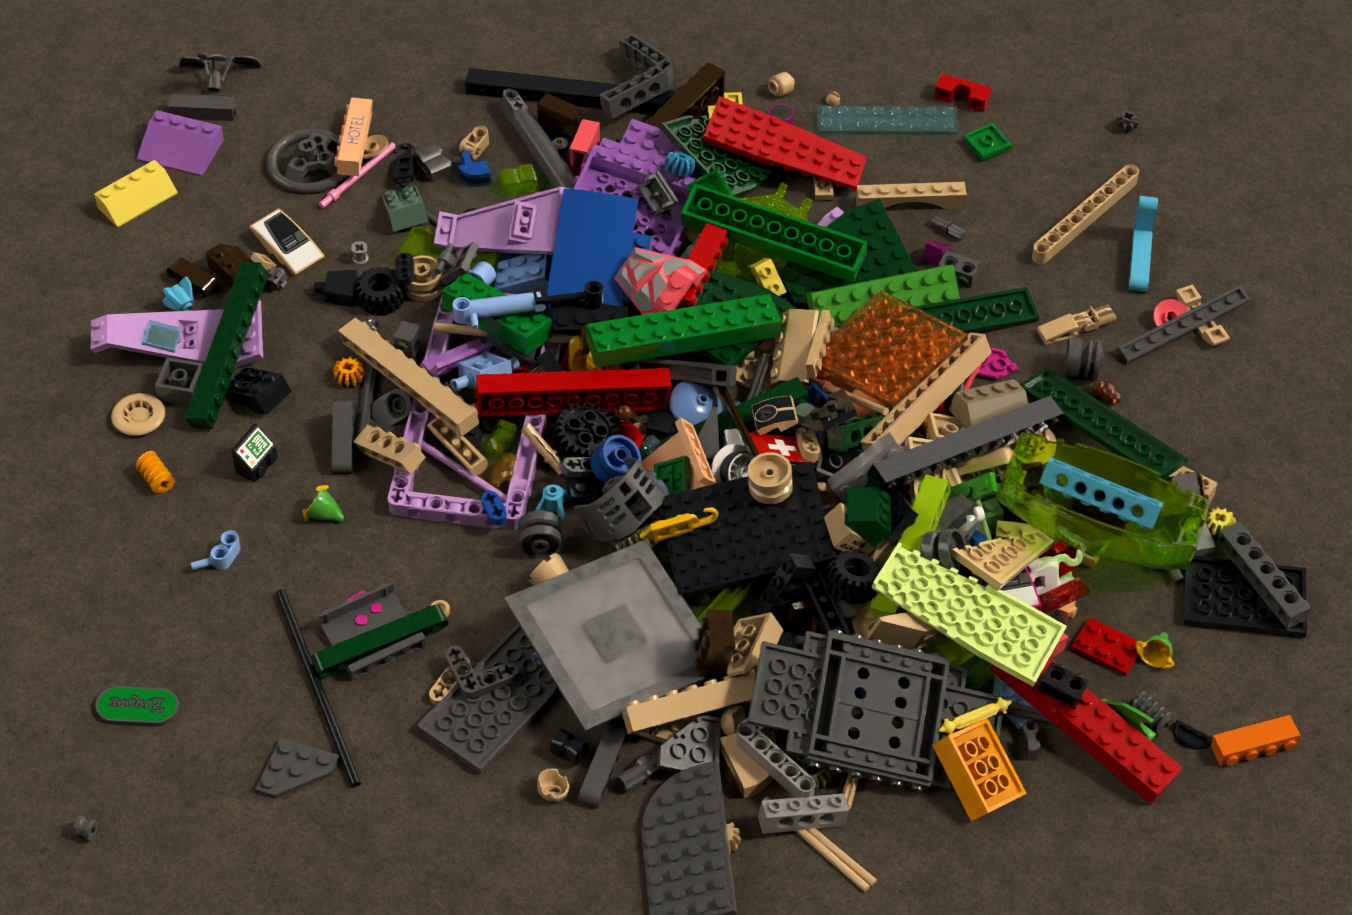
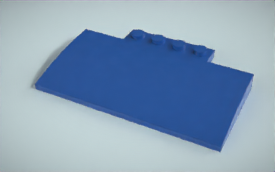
M564 188L547 287L548 296L584 292L586 283L598 281L603 285L602 304L622 306L623 303L634 304L614 277L635 247L650 250L651 236L633 233L638 199ZM549 304V313L543 315L552 320L551 306Z

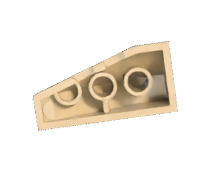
M771 612L738 619L734 627L735 649L727 669L729 677L747 673L758 662L760 647L763 641L774 644L778 643L783 628Z

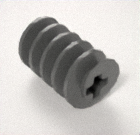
M1143 691L1132 698L1128 705L1151 717L1154 720L1151 724L1143 723L1146 726L1150 725V729L1152 731L1156 730V734L1160 736L1170 727L1172 712L1164 714L1166 707L1163 706L1158 709L1160 703L1156 701L1154 704H1151L1153 697L1150 696L1145 699L1147 692Z

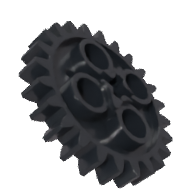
M585 402L582 407L578 403L575 404V407L569 405L568 409L564 408L562 414L558 416L555 424V433L558 434L556 439L562 440L560 446H567L566 452L569 450L573 451L572 456L578 453L579 457H583V455L591 457L599 445L607 438L617 434L616 422H611L613 417H606L607 411L600 412L601 407L599 406L597 409H594L593 404L590 407H587Z

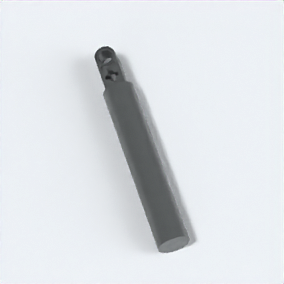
M513 89L504 90L500 109L554 188H574L575 175L520 95Z

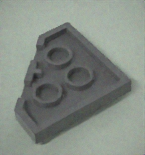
M701 714L658 748L657 768L680 772L689 767L715 760L719 764L721 718Z
M280 738L255 789L256 793L278 798L289 791L312 784L311 782L329 777L338 763L339 755Z

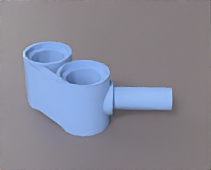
M232 530L224 532L221 535L220 545L212 548L209 558L190 563L192 570L210 565L214 566L217 570L227 569L241 549L237 532Z

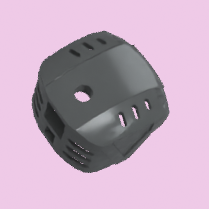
M625 457L623 459L628 468L627 473L609 479L603 486L607 491L603 496L591 504L574 507L581 522L579 526L589 538L600 542H616L632 535L661 506L665 495L664 491L648 474L637 458ZM612 498L613 502L609 505L606 501Z

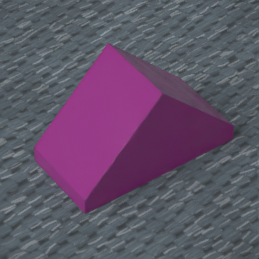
M927 240L924 260L938 266L945 251L951 252L953 248L938 241Z

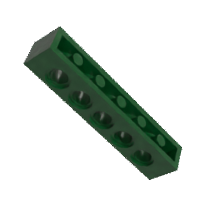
M874 412L849 419L828 429L829 449H837V452L844 453L848 452L849 448H862L860 441L885 415Z

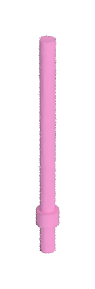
M391 142L382 153L373 157L362 166L359 176H350L336 189L328 192L327 196L319 202V206L323 209L332 201L335 202L341 193L396 148L395 144Z

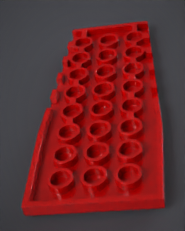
M720 96L702 139V142L774 167L776 163L784 166L783 170L791 172L792 169L801 171V176L808 177V174L819 177L818 181L823 183L825 180L835 182V186L839 188L845 185L852 187V192H856L867 158L862 154L782 121L778 117H773L762 111L749 108L746 105Z

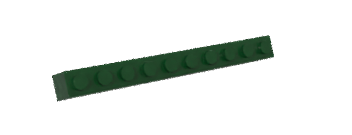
M241 262L185 415V419L192 428L213 429L218 419L221 405H223L224 397L229 388L232 374L235 371L237 360L240 357L248 329L251 326L254 312L257 310V304L262 295L265 281L268 279V272L261 262Z

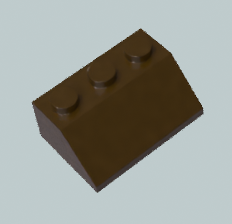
M220 243L206 251L208 266L231 289L241 262H253L240 248Z

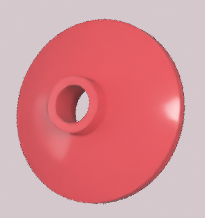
M1163 300L1154 309V322L1158 327L1169 321L1167 317L1174 319L1188 312V309L1178 300Z

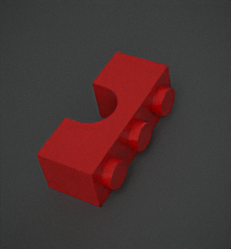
M942 73L935 87L934 98L951 103L954 97L964 96L968 99L967 108L984 112L991 97L992 87Z

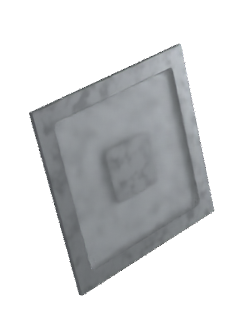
M646 540L504 598L506 605L585 732L622 716L621 710L627 707L626 703L638 700L639 703L647 702L646 698L654 695L662 698L666 696V692L679 691L707 678L699 677L698 669H695L697 651L693 650V640L697 639V629L701 625L683 597L678 595L676 586Z

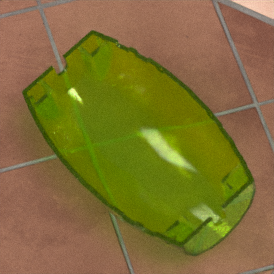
M1021 432L996 499L1006 508L1037 530L1085 553L1134 566L1159 569H1188L1198 547L1211 501L1190 488L1187 492L1177 487L1179 482L1173 479L1171 482L1160 478L1161 473L1124 457L1080 443H1076L1075 446L1064 444V439L1057 438V441L1053 442L1045 440L1046 436ZM1054 458L1164 504L1153 529H1143L1137 526L1136 522L1130 520L1125 530L1068 510L1067 507L1071 498L1063 496L1062 492L1058 490L1050 491L1044 488V500H1042L1043 496L1038 493L1034 497L1025 492L1026 487L1023 485L1027 471L1021 469V464L1041 461L1044 472L1048 460ZM1064 475L1058 476L1062 484L1068 483L1067 477ZM1140 506L1133 508L1136 514H1143V509Z

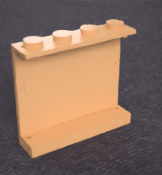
M682 418L675 422L678 433L641 461V465L646 471L651 470L654 472V464L687 456L690 459L689 490L716 484L693 424ZM669 482L664 483L667 489H669ZM659 508L650 515L653 520L660 521Z

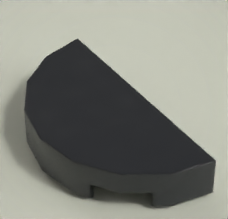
M1176 720L1174 733L1182 745L1191 749H1203L1211 744L1212 737Z

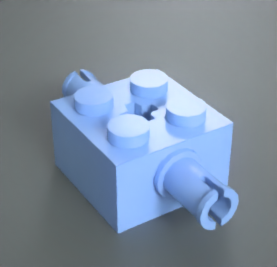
M490 352L457 363L459 378L452 379L451 386L454 391L465 387L475 390L476 375L511 374L512 370L519 368V361L515 357L508 360Z

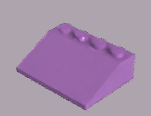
M156 110L148 123L137 160L146 163L155 160L162 167L203 176L224 141L222 126Z

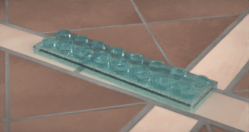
M817 106L818 134L958 135L959 133L957 107Z

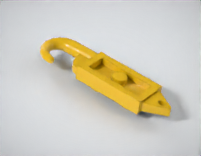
M705 508L704 512H711L712 514L698 519L694 514L689 515L687 513L667 520L657 521L650 524L651 527L642 532L640 538L660 541L694 531L693 529L713 523L718 517V511L715 508Z

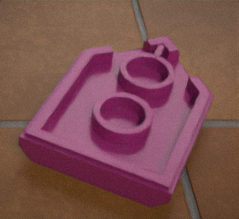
M990 347L992 353L981 363L976 376L997 380L1017 371L1018 367L1010 361L1004 350Z

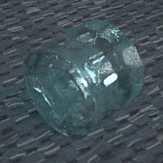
M649 435L645 441H642L639 451L643 456L648 457L661 446V443L655 436Z

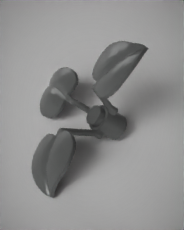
M200 52L197 53V57H181L179 67L193 63L204 64L207 76V89L220 91L221 81H225V76L232 62L249 63L261 68V62L252 56L237 55L229 59L221 76L220 72L215 71V61H226L227 57L217 53L208 54ZM208 60L212 61V71H210V74L207 65L210 64V61Z

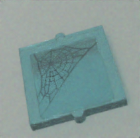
M150 320L147 330H144L145 336L142 345L175 353L177 344L181 341L182 328Z

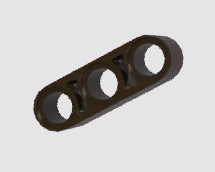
M182 257L166 269L168 276L177 279L178 283L184 277H188L192 285V291L198 295H203V298L207 297L218 287L217 280L211 274Z

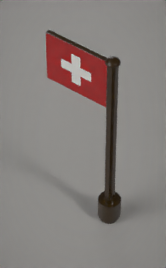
M710 360V361L707 362V363L717 364V363H715V362L712 361V360ZM712 385L717 386L752 459L763 453L775 452L787 458L791 465L811 462L801 457L795 436L763 434L760 436L759 433L748 432L727 387ZM816 461L812 462V466L815 467Z

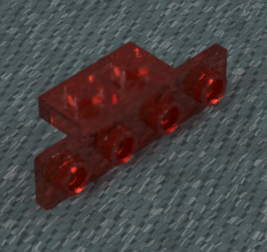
M1077 577L1039 595L1042 604L1039 611L1044 614L1051 613L1088 595L1090 589Z

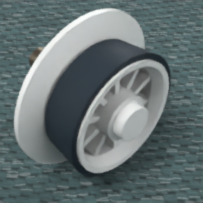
M729 444L717 452L711 465V471L716 484L748 476V465L752 458L746 447L740 444Z

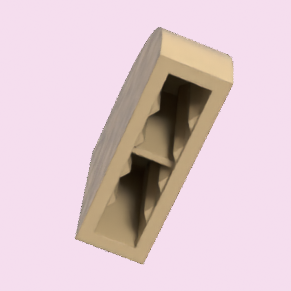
M773 730L767 737L777 745V737ZM736 733L720 738V750L743 798L756 795L767 788L774 778L737 745Z

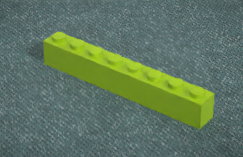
M925 475L923 482L919 483L917 498H913L911 504L919 516L916 522L903 532V536L898 541V543H902V548L910 552L914 550L921 552L923 536L928 531H935L950 494L949 480ZM879 592L876 598L872 599L870 605L874 619L900 614L904 609Z

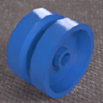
M613 435L594 450L590 460L591 468L596 477L606 483L614 476L627 473L628 468L623 460L625 457L637 458L641 463L640 451L630 438L623 435Z

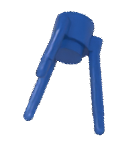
M811 384L806 388L809 404L813 405L812 402L820 403L823 399L829 402L828 395L816 384Z

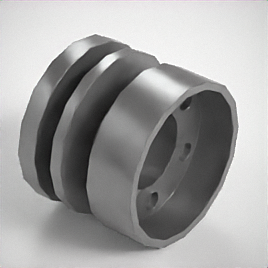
M1069 337L1064 376L1077 378L1079 371L1084 370L1085 379H1088L1089 371H1092V380H1097L1103 362L1102 341L1097 340L1095 348H1092L1093 340L1089 339L1087 347H1083L1082 338Z

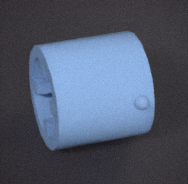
M478 262L468 271V274L488 285L496 278L494 268L487 262Z

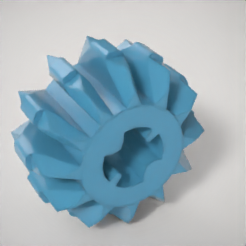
M674 151L669 152L665 158L664 169L672 175L685 178L690 177L694 171L695 160L687 154Z

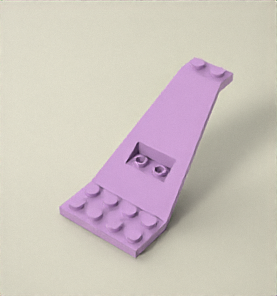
M564 187L553 188L459 215L440 211L433 247L445 249L448 243H452L454 245L453 250H461L474 241L479 245L477 251L553 255Z
M260 300L258 301L257 310L254 312L251 326L248 329L246 340L243 343L235 368L263 358ZM224 309L107 314L91 320V350L97 353L112 347L204 364Z

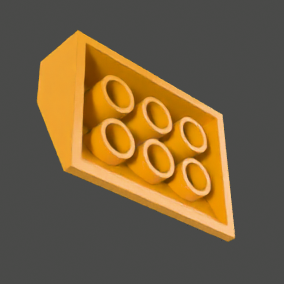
M988 718L955 732L932 745L971 822L1027 794Z

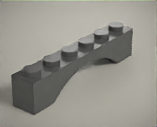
M651 358L621 363L619 368L623 370L669 368L670 379L729 387L736 385L737 366Z

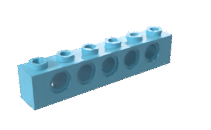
M1054 458L1048 460L1039 482L1047 490H1058L1067 498L1073 499L1075 497L1080 499L1082 504L1097 506L1100 508V511L1107 514L1112 512L1119 515V519L1127 522L1130 520L1137 523V526L1143 529H1153L1164 504ZM1064 475L1067 477L1068 483L1062 484L1058 476ZM1078 483H1083V484H1085L1086 487H1087V490H1086V491H1080V490L1077 488V484H1078ZM1096 491H1103L1106 498L1099 499L1096 496ZM1116 498L1122 499L1124 506H1117L1114 500ZM1140 506L1143 509V514H1136L1133 507Z

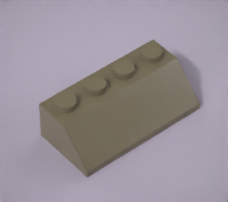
M1015 379L956 392L949 411L967 428L1027 405L1028 400L1026 391Z

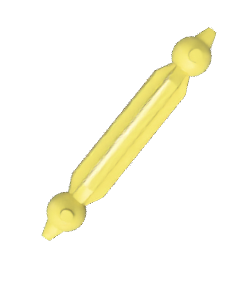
M998 697L996 704H987L955 717L953 721H949L948 718L944 719L939 732L951 735L954 729H962L996 715L998 711L1005 714L1012 702L1011 700H1004L1002 697Z

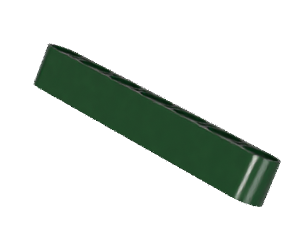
M439 604L431 605L320 650L311 656V661L319 677H328L347 669L348 665L415 634L422 632L426 637L447 627L449 621Z

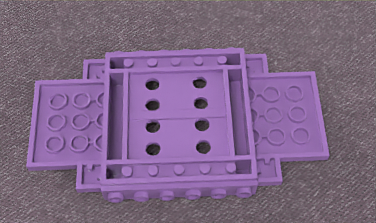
M631 119L621 143L603 138L600 145L595 144L592 151H588L586 155L587 161L582 163L579 173L581 174L576 176L573 184L574 188L570 189L620 196L623 193L631 194V198L638 199L635 218L637 229L633 233L645 235V231H652L654 236L651 237L649 251L676 257L675 251L679 252L682 244L680 240L681 238L685 239L688 230L685 225L681 224V212L690 195L687 184L703 175L696 169H694L690 177L685 178L668 173L664 169L666 156L669 152L676 151L680 153L681 151L677 149L658 127ZM656 172L661 173L678 199V202L671 211L658 216L654 214L648 204L642 205L639 202L640 199L645 198L637 187L638 184L645 182L644 178ZM612 187L615 191L608 193L605 191V188Z

